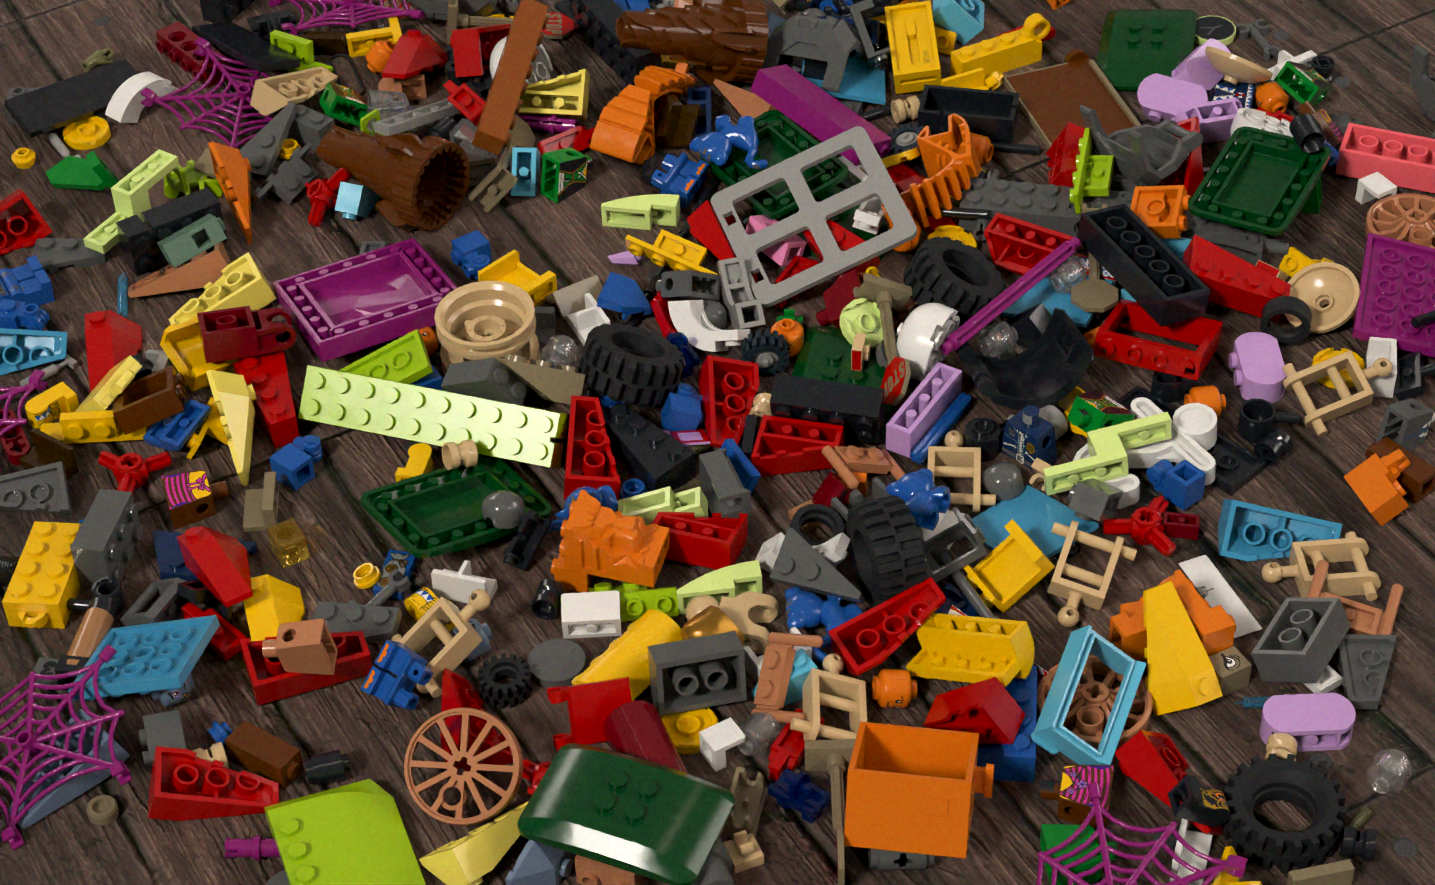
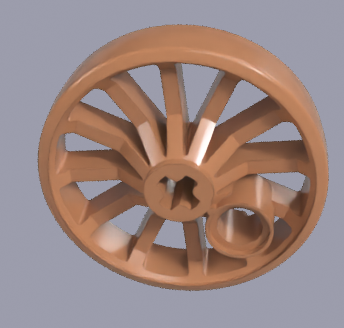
M1403 193L1378 200L1370 207L1366 216V238L1369 232L1435 249V198L1422 194Z
M1088 656L1082 675H1085L1086 683H1078L1063 726L1066 728L1076 723L1074 730L1071 732L1097 750L1102 738L1103 726L1106 727L1120 687L1114 690L1110 688L1115 680L1122 682L1124 676L1102 663L1097 656ZM1059 664L1052 667L1048 671L1047 676L1042 677L1038 685L1036 703L1038 719ZM1093 674L1106 677L1101 683L1094 681ZM1142 677L1136 691L1138 698H1134L1129 712H1143V714L1139 716L1132 713L1128 714L1125 726L1130 727V729H1123L1116 750L1140 730L1146 731L1148 728L1153 700L1152 694L1147 689L1145 680Z
M453 708L434 715L415 732L405 754L404 775L412 798L427 815L448 825L474 826L495 818L512 802L522 780L523 757L515 735L499 718L476 708ZM462 715L459 749L445 720L453 716ZM471 716L487 720L486 725L469 749ZM437 723L452 754L424 736ZM496 726L506 740L478 754L482 744ZM422 743L448 760V762L414 760L418 744ZM509 747L511 748L513 756L512 766L480 764L489 757ZM467 758V764L471 766V770L469 772L464 771L460 775L461 769L457 768V764L459 762L464 763ZM413 768L447 769V771L417 786L415 784ZM479 772H510L513 775L509 788L506 791ZM449 779L447 784L442 786L438 798L430 807L421 797L420 793ZM475 779L502 796V799L490 810L487 808L479 792ZM468 785L481 814L464 818V808L469 802V792L466 788ZM451 788H458L461 792V800L458 804L451 806L446 800V794ZM443 806L447 810L456 811L455 817L440 814V808Z

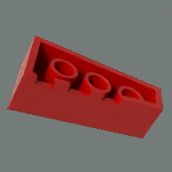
M512 23L451 30L450 45L454 53L456 77L482 76L484 70L490 69L491 52L501 39L508 36Z
M1196 234L1183 254L1182 262L1210 289L1208 299L1210 302L1261 318L1262 309L1268 301L1275 297L1290 296L1291 285ZM1282 314L1275 315L1270 320L1277 322Z
M284 350L248 357L233 363L235 374L243 375L246 384L253 385L257 397L256 400L252 401L255 408V416L274 448L292 443L299 436Z
M571 395L564 500L577 488L589 486L597 489L603 485L611 486L618 501L621 481L619 475H617L614 456H612L610 439L606 433L599 398Z

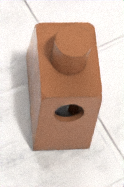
M324 618L283 623L278 627L276 639L263 640V657H278L284 670L287 672L334 675L338 649Z

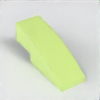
M650 194L620 198L602 203V226L651 230L652 224L677 226L680 217V196Z
M668 486L618 500V511L620 510L623 516L643 517L646 526L651 525L658 512H694V517H708V500L701 487L674 493L671 487Z
M759 560L742 562L717 569L678 589L679 615L686 614V608L691 599L700 595H709L720 603L722 596L732 598L748 591L763 594Z

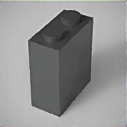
M495 357L452 363L449 365L441 387L446 391L518 405L523 404L529 389L527 384Z

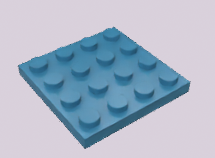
M217 615L111 628L84 667L95 663L99 659L98 655L109 644L117 653L108 663L104 662L100 667L97 683L101 697L111 696L117 698L125 694H147L163 689L173 691L183 686L220 626ZM87 672L78 675L74 682L80 681ZM93 676L85 684V701L96 699L93 688ZM80 691L73 697V701L80 700Z

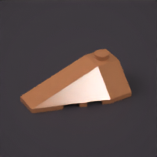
M715 79L713 82L742 117L751 116L754 119L769 110H777L752 92Z
M221 241L175 268L168 265L165 268V272L155 271L132 284L128 288L129 297L134 298L204 288L209 281L214 284L223 275L221 270L231 263L223 242Z

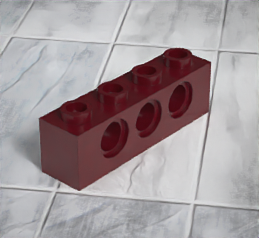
M179 21L156 31L158 51L169 57L173 63L182 67L186 73L188 72L193 77H196L206 55L200 56L194 53L199 48L198 45L194 44V41L199 36ZM211 46V50L224 56L222 53H220L218 50ZM210 58L204 73L197 80L202 84L208 80L213 70L214 62ZM217 58L221 64L229 66V62ZM218 67L216 74L206 87L210 88L220 82L222 72Z

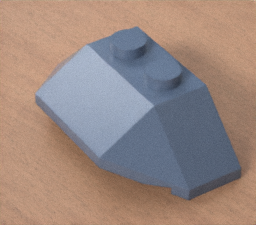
M529 839L519 855L515 866L505 878L506 885H559L564 877L567 878L571 873L576 854Z

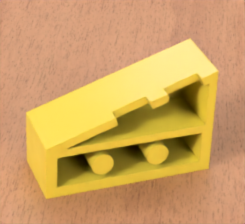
M586 69L578 70L579 72L560 75L547 81L542 80L528 84L524 96L520 95L519 97L523 102L518 114L544 117L557 115L559 118L587 121L590 73Z

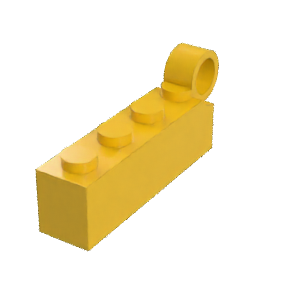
M1034 13L1025 20L1023 28L951 51L950 75L954 76L982 67L985 70V76H987L996 69L999 73H1004L1041 61V39L1050 31L1049 21L1041 14Z

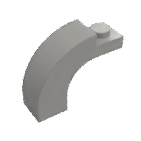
M744 257L719 260L717 265L722 284V297L733 328L736 330L763 327L766 323L761 300H755L752 295Z

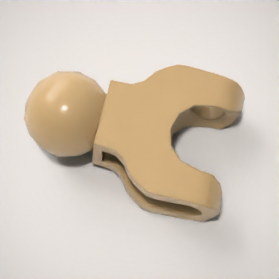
M748 591L732 598L722 596L720 603L709 595H700L691 599L686 608L687 622L710 605L718 607L743 632L746 638L742 645L743 648L749 646L754 654L765 653L766 645H770L768 641L769 631L755 623H770L776 618L779 604L773 596Z

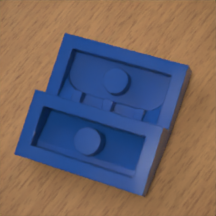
M190 399L187 403L185 402L184 411L154 423L143 436L146 444L160 449L180 450L212 409L210 406Z

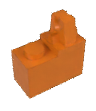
M1400 449L1381 458L1375 453L1343 476L1381 526L1409 507L1403 498L1407 493L1396 478L1411 463Z

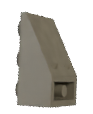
M505 354L504 359L496 358L527 384L529 390L541 399L571 405V395H582L585 374L577 373V367L556 364L554 369L551 362L530 359L529 364L526 363V357Z

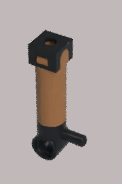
M103 577L95 581L91 589L93 593L91 600L68 599L67 608L69 610L86 611L67 655L60 656L54 669L55 675L83 668L109 629H111L116 615L125 609L126 604L118 579ZM78 675L57 679L58 685L72 683Z

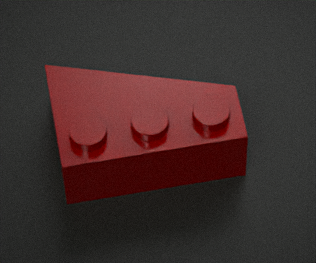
M1068 122L1047 150L1046 156L1051 158V160H1048L1047 166L1052 168L1048 172L1049 184L1074 187L1073 172L1077 171L1076 155H1080L1079 139L1083 138L1085 128Z
M827 220L826 223L841 251H846L865 242V240L832 220ZM809 230L802 231L808 246L820 262H822L824 258ZM879 256L874 257L841 274L849 273L854 269L866 273L869 267H877L881 263ZM839 275L834 276L833 279L836 281Z
M763 415L751 456L752 464L761 476L833 468L822 454V449L828 445L833 449L835 446L845 447L844 426Z
M658 512L651 523L670 528L669 550L665 560L679 561L714 570L734 565L748 538V513H739V518H721V513H712V517H694V512Z
M993 677L936 695L923 725L926 728L979 733L978 744H1013L1025 713L1000 681Z

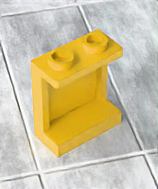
M515 249L478 271V281H501L520 287L529 294L534 306L542 305L546 302L545 297L557 291L556 274L547 271L541 276L521 264L519 252Z
M197 316L181 324L168 326L164 330L160 342L161 348L177 371L183 374L192 392L210 385L206 371L216 370L235 374L233 363L241 361L240 359H231L221 364L206 363Z
M1013 519L1004 526L1010 535L975 567H970L969 565L963 567L968 573L965 577L975 590L980 588L983 591L979 595L990 608L995 605L1002 613L1055 568L1052 562Z

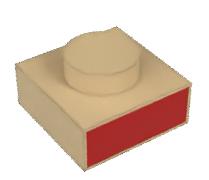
M1258 260L1255 265L1283 281H1286L1288 277L1283 271L1263 261Z
M855 334L851 349V370L862 371L864 361H869L871 346L866 345V334Z

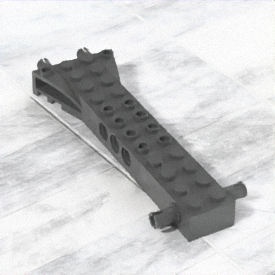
M992 168L985 172V179L979 177L970 178L971 187L968 190L963 189L959 208L989 210L988 220L959 218V227L964 228L966 232H973V237L978 241L980 240V234H983L982 241L986 240L984 230L997 212L1077 237L1081 214L1075 213L1074 203H1070L1069 199L1070 188L1074 187L999 180L1000 172L994 169V173L991 175ZM1110 190L1109 196H1084L1083 203H1087V208H1102V204H1107V207L1124 203L1130 208L1134 193ZM1186 210L1185 215L1188 219V228L1186 231H1182L1181 237L1192 239L1196 234L1254 266L1258 260L1261 261L1264 253L1288 254L1289 240L1269 239L1264 236V233L1198 217Z

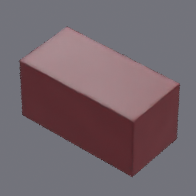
M1164 512L1163 526L1164 534L1167 537L1198 540L1200 515Z

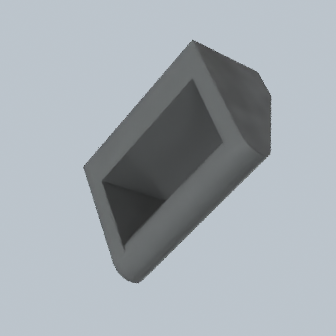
M180 578L153 581L120 618V623L126 627L175 620L183 611L181 607L189 603L187 598L177 594L178 583L187 581ZM157 594L161 595L147 612H142Z

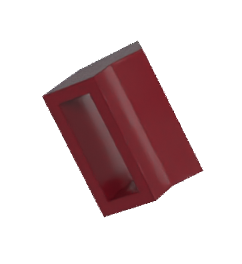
M830 471L811 498L812 503L831 508V499L837 497L845 505L850 493L855 489H850L840 476Z

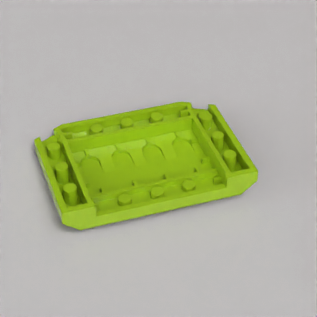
M371 779L264 807L265 816L272 837L275 839L289 885H426L393 796Z

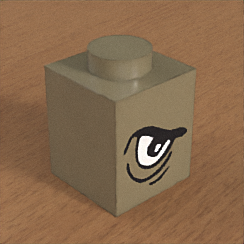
M1235 646L1209 656L1223 696L1249 685L1252 664Z

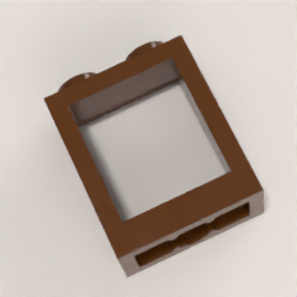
M173 365L129 383L124 391L113 400V415L125 435L185 410L187 395L184 388L187 387V383L181 372L177 373Z

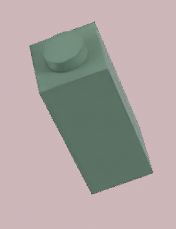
M208 214L157 242L168 264L175 268L227 239L224 231L227 229L220 217L216 218Z

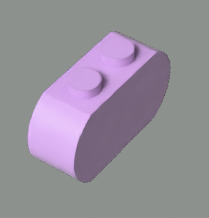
M1208 39L1193 50L1172 71V78L1202 85L1207 94L1214 93L1215 85L1225 82L1223 80L1225 75L1213 68L1206 57L1205 49L1207 46L1230 53L1229 49L1216 39Z
M1158 73L1146 77L1140 83L1137 91L1142 113L1153 122H1160L1165 119L1174 121L1175 116L1185 107L1191 104L1209 102L1207 92L1202 85Z
M1236 97L1191 104L1182 109L1175 116L1174 121L1177 123L1197 116L1199 118L1200 133L1203 135L1202 144L1229 140L1233 119L1239 108H1243V106Z
M1249 332L1240 335L1234 342L1233 352L1229 353V366L1234 368L1235 386H1239L1241 396L1245 400L1258 398L1266 400L1271 404L1279 401L1285 394V388L1282 383L1287 377L1282 369L1284 361L1277 339L1262 332Z
M1338 693L1274 695L1263 706L1259 733L1265 744H1267V738L1274 733L1289 734L1297 740V752L1342 750L1351 741L1356 712L1352 703Z

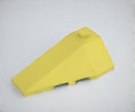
M248 252L221 270L223 275L214 284L209 281L204 286V293L198 298L190 299L169 318L171 325H178L197 316V313L249 305L251 310H259L268 306L277 298Z

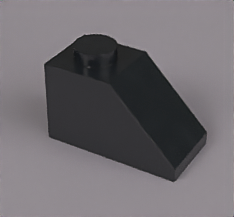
M1040 303L1008 318L1003 323L1005 325H1001L995 334L998 333L1001 339L1008 335L1012 339V343L1029 349L1043 335L1051 314Z

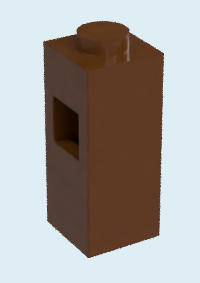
M1388 437L1383 438L1377 443H1372L1366 450V460L1375 453L1381 458L1397 449L1402 450L1411 464L1396 478L1407 493L1404 495L1414 503H1418L1435 491L1434 467Z
M245 720L225 739L230 761L258 776L279 783V787L284 790L293 781L297 780L304 771L300 749Z

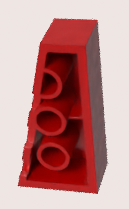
M363 631L331 633L338 649L334 675L287 672L284 670L278 657H263V641H251L250 638L239 639L243 660L257 706L368 675L372 668V663ZM277 636L265 637V640L276 639Z

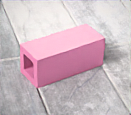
M763 215L750 216L745 232L751 235L778 221L768 219ZM794 235L761 252L780 266H788L796 255L802 257L806 241Z

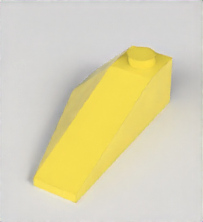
M208 370L206 373L214 401L221 415L220 420L226 437L229 439L227 442L237 474L244 487L249 483L255 408L252 401L256 400L257 397L253 385H247L243 375Z
M529 801L494 819L495 824L490 822L468 832V836L456 841H450L419 859L421 865L446 885H479L483 882L481 876L494 869L521 835L518 831L517 823Z

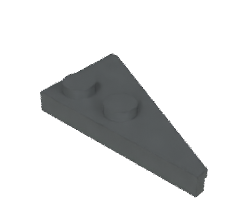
M290 102L239 150L243 158H248L253 177L267 179L270 176L298 111L295 103Z
M788 528L769 578L773 582L800 587L801 589L863 604L865 599L862 596L863 594L793 528Z

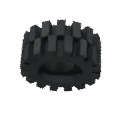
M502 653L499 659L494 655L491 656V662L486 659L483 662V667L480 666L478 669L477 677L480 696L483 697L485 703L490 702V706L495 708L496 704H499V709H505V704H509L510 708H514V702L521 705L524 703L523 698L528 700L530 697V692L533 690L531 668L529 663L524 662V658L521 656L516 660V654H510V657L506 658V653ZM503 678L515 679L507 684L496 683V681Z

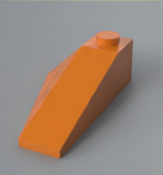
M213 141L209 142L208 146L215 177L247 244L252 243L251 192L248 173L252 171L250 162L247 157H242L239 149Z

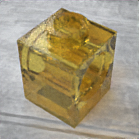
M293 518L267 527L270 547L283 568L310 558L306 538Z

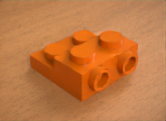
M1184 185L1135 186L1130 209L1159 239L1181 238L1182 231H1186L1188 228V219L1185 214L1186 210H1188L1191 195H1188Z

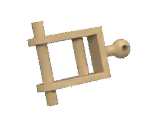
M1350 350L1299 372H1296L1292 363H1288L1282 367L1287 377L1282 384L1287 391L1294 390L1307 414L1302 419L1306 428L1313 427L1318 437H1322L1328 433L1324 425L1325 422L1371 404L1374 392L1367 380L1376 376L1380 378L1389 376L1393 371V366L1389 359L1378 358L1373 363V366L1361 370ZM1346 368L1359 393L1351 395L1339 373L1340 370ZM1329 375L1341 400L1316 410L1304 385Z
M951 430L944 439L947 447L928 446V469L933 472V477L973 478V494L950 493V504L973 505V512H980V505L995 506L996 494H980L981 448L962 447L965 440L963 434L960 431Z
M1073 520L1070 527L1054 522L1051 533L1066 539L1047 591L1053 595L1068 599L1066 606L1058 612L1059 623L1068 628L1075 626L1079 621V612L1077 611L1079 604L1100 611L1118 556L1134 561L1137 550L1122 545L1123 537L1117 536L1115 542L1077 530L1079 522ZM1073 540L1111 553L1104 576L1065 563ZM1061 574L1098 586L1100 588L1099 590H1096L1078 584L1076 582L1061 578Z
M1355 532L1346 533L1345 538L1292 542L1289 566H1280L1276 562H1269L1261 570L1263 579L1268 583H1276L1284 577H1294L1301 598H1307L1314 576L1309 574L1306 564H1313L1316 569L1317 563L1320 560H1325L1328 563L1353 561L1357 571L1329 574L1327 571L1321 593L1328 592L1340 597L1365 595L1368 601H1373L1377 599L1376 591L1381 586L1378 574L1369 571L1364 558L1369 552L1367 542L1363 538L1357 537Z
M477 589L471 592L469 603L461 611L456 605L441 596L403 637L400 634L392 637V641L405 644L417 654L436 635L445 645L426 665L433 672L429 683L425 686L415 684L420 693H430L433 698L439 697L442 694V689L439 685L442 683V672L444 669L447 668L454 671L483 640L468 620L477 611H483L490 605V595L485 590ZM450 620L459 630L454 637L445 627Z
M831 653L823 659L822 666L824 671L811 668L802 685L803 713L806 715V720L794 717L791 720L790 729L803 732L804 740H816L817 736L832 740L856 739L860 721L867 722L866 682L840 675L844 668L843 658L836 653ZM820 705L849 712L850 731L820 724Z

